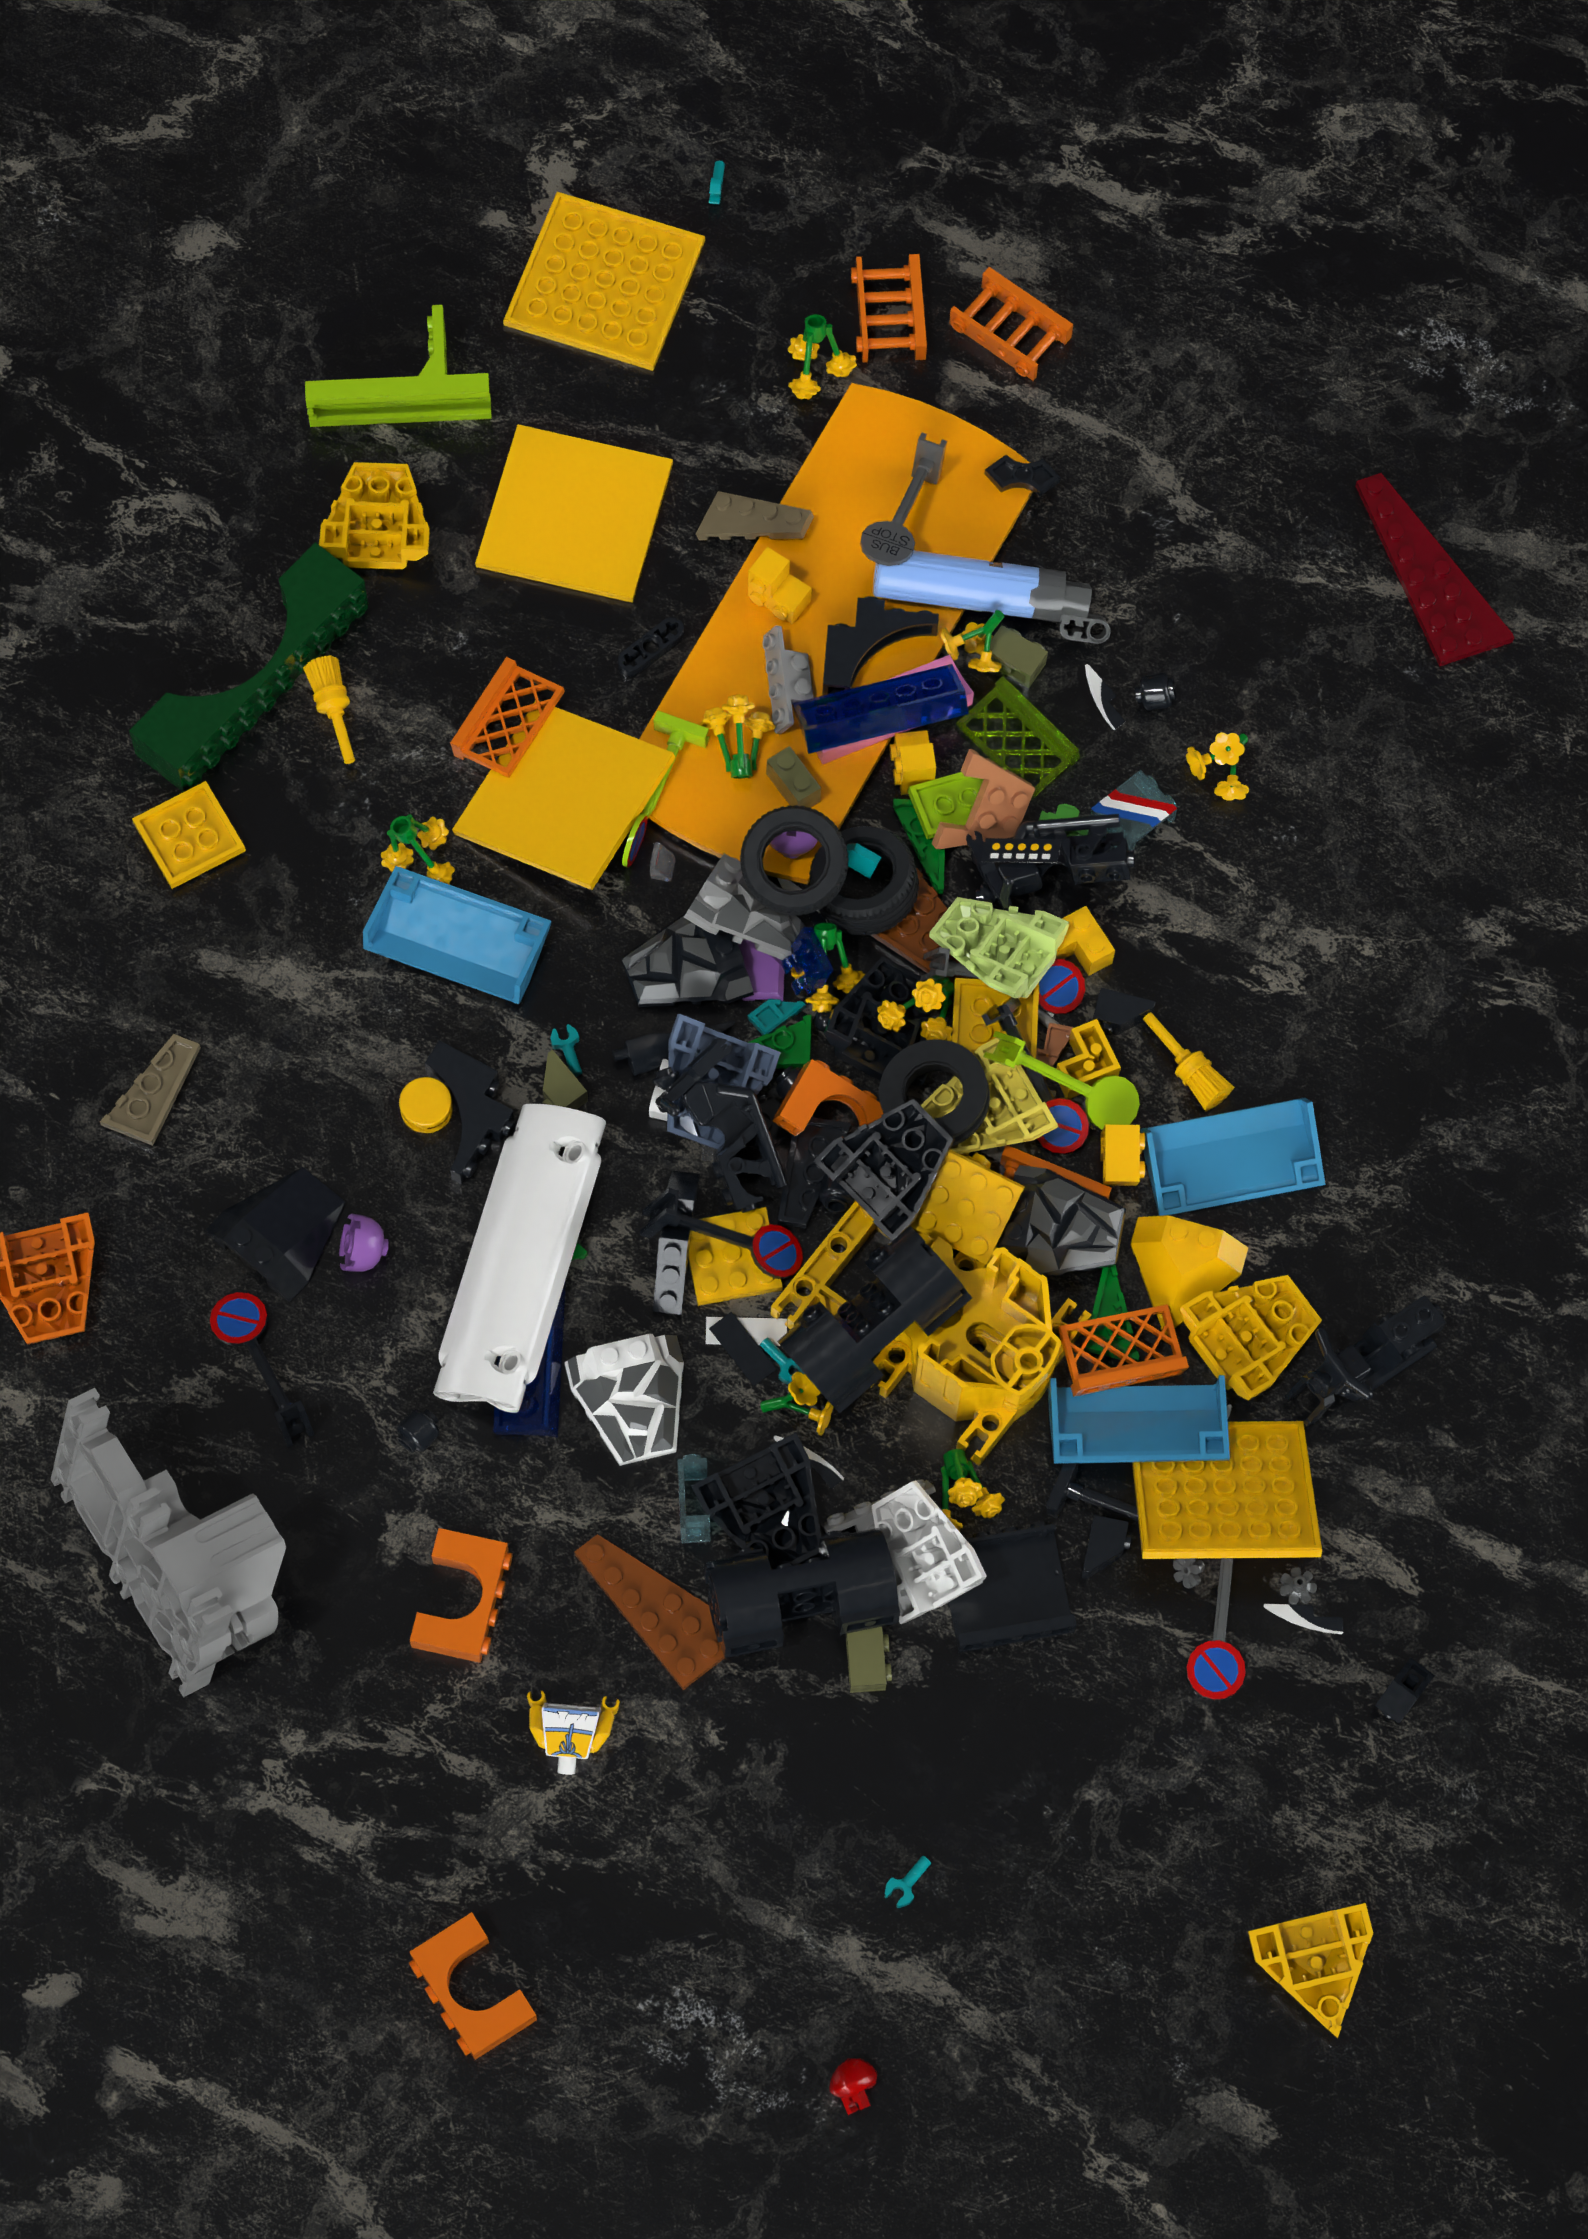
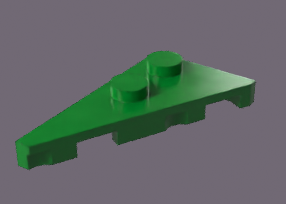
M893 799V808L937 894H943L945 849H935L932 845L933 838L926 839L911 799Z
M805 1015L803 1020L787 1028L784 1025L776 1029L775 1032L760 1036L748 1043H758L781 1052L775 1069H787L791 1065L794 1068L798 1066L803 1067L804 1064L811 1060L812 1015Z
M1116 1265L1102 1269L1091 1320L1128 1312L1123 1292H1121L1118 1282ZM1125 1320L1120 1329L1133 1336L1132 1326L1129 1320ZM1104 1325L1097 1326L1093 1334L1108 1342L1113 1331ZM1116 1334L1110 1345L1125 1353L1131 1342ZM1090 1339L1083 1351L1100 1355L1103 1347ZM1134 1345L1128 1356L1138 1362L1139 1353ZM1108 1350L1104 1354V1356L1121 1360V1358L1117 1357Z

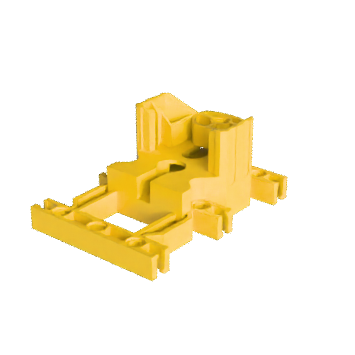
M856 1201L771 1305V1316L776 1319L780 1317V1313L789 1302H793L795 1306L799 1307L793 1316L790 1314L785 1323V1326L790 1330L799 1323L798 1320L802 1317L803 1312L818 1302H821L833 1316L836 1315L839 1307L847 1301L829 1288L875 1229L887 1237L873 1223L874 1219ZM914 1229L925 1240L926 1245L940 1257L962 1283L963 1288L967 1290L972 1299L931 1335L927 1336L914 1321L880 1351L873 1363L879 1370L885 1369L891 1376L886 1383L880 1381L878 1384L880 1387L879 1394L887 1398L908 1371L912 1377L913 1390L919 1396L955 1422L974 1419L957 1441L956 1449L965 1451L974 1436H978L985 1444L980 1451L976 1450L970 1460L980 1466L1012 1423L1033 1408L1047 1390L1056 1366L1065 1356L1062 1342L1055 1333H1059V1326L1067 1325L1062 1321L1067 1314L1070 1315L1077 1304L1068 1298L1051 1320L1047 1277L1037 1273L1029 1264L1009 1253V1250L1005 1247H996L986 1265L962 1252H959L953 1258L952 1245L939 1236L937 1239H934ZM836 1244H841L846 1248V1250L841 1253H836L831 1249V1247ZM961 1267H967V1268H969L971 1271H963V1270H961V1269H959V1268H961ZM806 1287L811 1291V1294L801 1296L796 1291L799 1288ZM1085 1310L1078 1321L1091 1320L1092 1314ZM1076 1330L1067 1332L1072 1344L1081 1335ZM972 1344H980L985 1350L980 1352ZM893 1354H899L904 1360L901 1363H893L889 1357ZM992 1421L997 1425V1429L988 1431L984 1429L982 1424Z

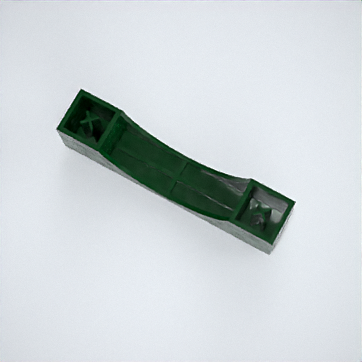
M316 542L278 579L283 605L287 611V622L282 641L266 666L245 683L214 695L180 696L166 693L129 730L135 754L182 792L187 791L190 787H195L200 782L202 775L209 768L212 769L218 764L221 755L227 749H232L246 730L249 731L255 726L258 717L264 711L268 712L272 709L276 699L283 692L286 693L293 687L295 680L301 673L305 674L303 667L308 662H311L312 659H316L319 655H324L331 647V643L338 636L341 637L347 632L349 624L356 617L360 618L366 612L368 601L364 579Z

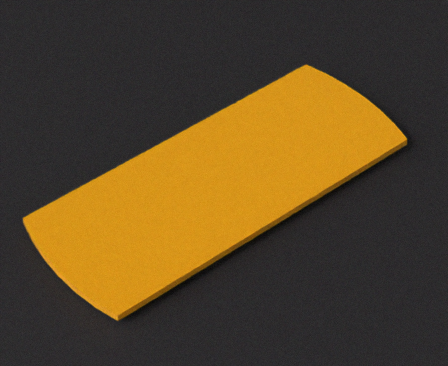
M852 383L780 502L782 505L812 511L814 518L804 538L770 539L769 536L759 537L657 710L699 725L704 719L706 710L717 707L722 708L723 704H727L728 697L740 694L747 695L748 702H752L755 705V708L744 714V719L749 718L752 712L767 713L772 721L768 674L765 669V650L762 642L763 636L775 625L782 626L785 650L808 654L814 703L810 707L792 705L794 724L782 734H776L774 729L763 733V738L759 741L756 759L757 770L753 771V777L731 778V772H726V762L718 737H715L713 729H709L707 734L710 739L706 748L685 741L682 750H679L657 805L649 819L671 834L719 858L725 853L740 861L744 838L757 819H760L767 812L773 811V809L789 805L767 776L766 768L767 759L790 746L821 787V801L811 807V809L823 813L840 829L892 737L822 765L800 720V714L840 699V697L822 696L828 625L841 623L849 627H855L858 598L875 597L873 594V579L876 563L868 559L862 552L860 546L862 532L867 526L875 522L893 520L913 479L911 475L917 443L923 432L927 434L926 440L940 444L943 439L947 441L941 475L937 485L924 481L903 524L913 535L915 541L914 550L993 562L1033 492L1025 488H1011L1001 493L984 474L985 469L1005 455L1020 463H1030L992 435L953 414L887 390ZM767 547L790 560L789 574L812 588L810 603L793 624L787 620L778 619L771 610L765 606L756 605L748 596V570ZM876 597L885 600L884 610L900 608L909 612L926 610L939 614L937 636L908 638L885 647L862 667L852 685L851 692L855 693L937 660L945 646L941 638L942 629L947 628L948 632L952 634L965 609ZM656 710L639 739L667 750V742L670 736L654 730L653 719L656 715ZM732 715L723 726L725 730L724 738L731 760H733L732 755L738 754L736 723H733ZM742 723L744 754H749L750 759L753 739H751L752 730ZM818 841L811 851L799 855L797 858H787L769 844L763 857L764 872L768 876L808 885L812 860L822 845Z

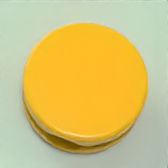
M421 1077L414 1079L404 1087L400 1094L399 1107L402 1119L409 1128L416 1132H436L442 1129L452 1116L453 1104L450 1091L444 1083L435 1078Z

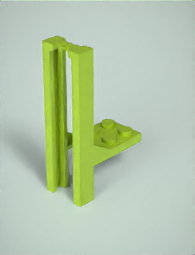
M432 305V316H427L430 358L419 376L305 381V398L310 427L492 419L488 373L447 375L443 305Z

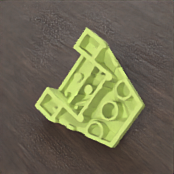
M957 897L932 928L929 937L942 948L950 949L949 954L990 988L1013 998H1027L1053 965L1057 956V949L1063 942L1069 928V922L1045 911L1035 910V915L1019 913L1018 907L1009 906V911L994 909L990 902Z

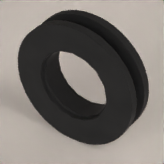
M939 1039L917 1042L895 1055L882 1074L879 1085V1100L883 1113L885 1114L907 1102V1091L917 1077L931 1071L951 1073L960 1080L963 1086L961 1101L952 1112L934 1119L955 1139L952 1146H955L973 1135L987 1115L990 1104V1090L985 1072L978 1059L968 1049L957 1043Z

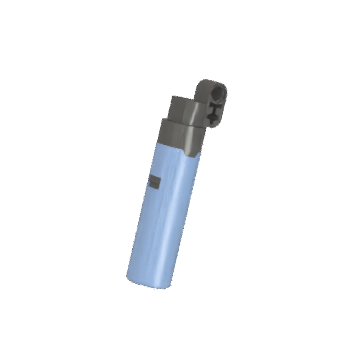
M916 550L913 551V555L908 561L900 565L886 566L875 564L873 594L875 597L994 613L996 610H999L1004 615L1057 622L1061 635L1065 639L1100 644L1105 642L1111 633L1110 627L1103 616L1089 613L1092 594L1090 584L1066 581V571L1009 563H993L987 560ZM1070 620H1073L1076 626L1084 627L1085 633L1082 632L1080 627L1072 626L1071 631H1068L1064 624L1067 625L1070 623ZM1094 624H1103L1104 630L1101 634L1093 635L1090 633V629Z

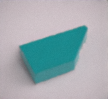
M847 844L848 867L870 879L881 857L860 844Z
M768 999L748 1015V1020L762 1035L771 1034L804 1010L806 1004L803 1001H797L796 1003L784 1002L779 999Z

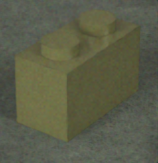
M1003 625L1000 626L991 639V659L1002 664L999 671L1025 687L1030 688L1046 665L1048 651L1041 644L1030 642L1022 637L1017 630L1013 628L1008 629Z
M790 746L767 759L766 774L789 805L811 808L821 801L820 785Z
M882 1627L847 1633L846 1646L850 1693L886 1691V1681H892L891 1664H885L884 1652H889L888 1634L883 1635Z

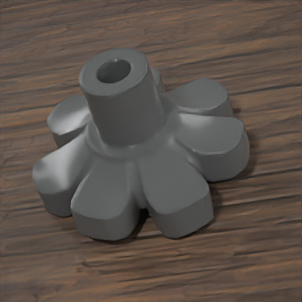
M1196 1558L1173 1560V1567L1175 1570H1178V1572L1174 1573V1578L1177 1582L1183 1581V1586L1186 1588H1192L1201 1583V1578L1198 1574L1202 1573L1205 1568L1202 1560H1196Z
M1292 1568L1291 1576L1284 1573L1280 1578V1582L1284 1585L1279 1589L1282 1596L1289 1595L1288 1603L1291 1605H1296L1299 1599L1302 1603L1307 1604L1311 1601L1310 1594H1314L1317 1590V1585L1310 1583L1313 1574L1306 1571L1301 1575L1300 1568Z

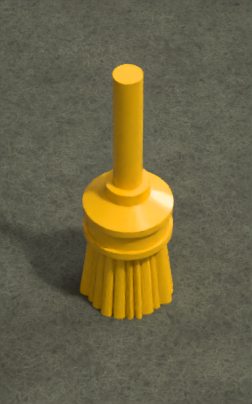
M331 655L312 659L303 669L314 692L313 699L317 704V712L327 714L328 718L332 719L344 763H353L355 758L342 717L344 715L343 709L350 704V700L347 696L346 687L342 685L339 659Z
M1148 1013L1143 1020L1176 1057L1175 1062L1178 1066L1175 1075L1180 1077L1185 1086H1189L1205 1112L1219 1105L1235 1087L1211 1067L1212 1062L1204 1057L1202 1051L1191 1053L1188 1049L1184 1050L1153 1013Z

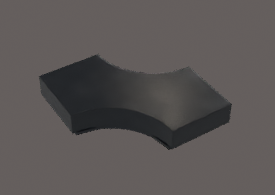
M1008 455L1003 456L986 468L984 473L1001 493L1011 488H1025L1036 493L1039 497L1057 485L1061 479L1044 459L1034 463H1020Z

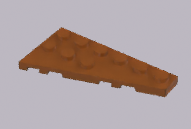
M916 868L919 891L917 901L914 903L911 912L895 927L878 934H872L871 936L926 973H929L931 961L923 960V956L925 953L941 947L929 937V933L948 908L939 899L933 887H930L924 880L922 873ZM949 954L950 960H955L956 963H960L958 960H956L953 956ZM954 975L953 977L946 976L953 983V985L955 982V978L976 979L958 975Z
M598 1534L574 1552L577 1559L682 1690L686 1689L724 1659L720 1645L722 1642L717 1641L709 1605Z

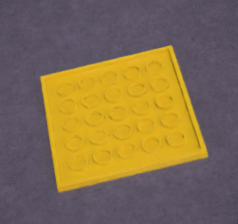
M556 192L504 317L503 324L507 327L653 371L705 243V236Z
M518 424L475 562L476 567L633 603L673 466V459Z
M555 707L511 776L508 778L490 770L452 831L456 836L593 890L676 757L671 751ZM539 710L528 712L524 717L525 723L536 721L540 716ZM525 732L513 734L510 739L511 745L523 742L526 737ZM511 753L500 755L496 763L507 767L512 759Z
M1303 1421L1228 1422L1229 1461L1132 1462L1142 1559L1321 1557L1322 1546Z

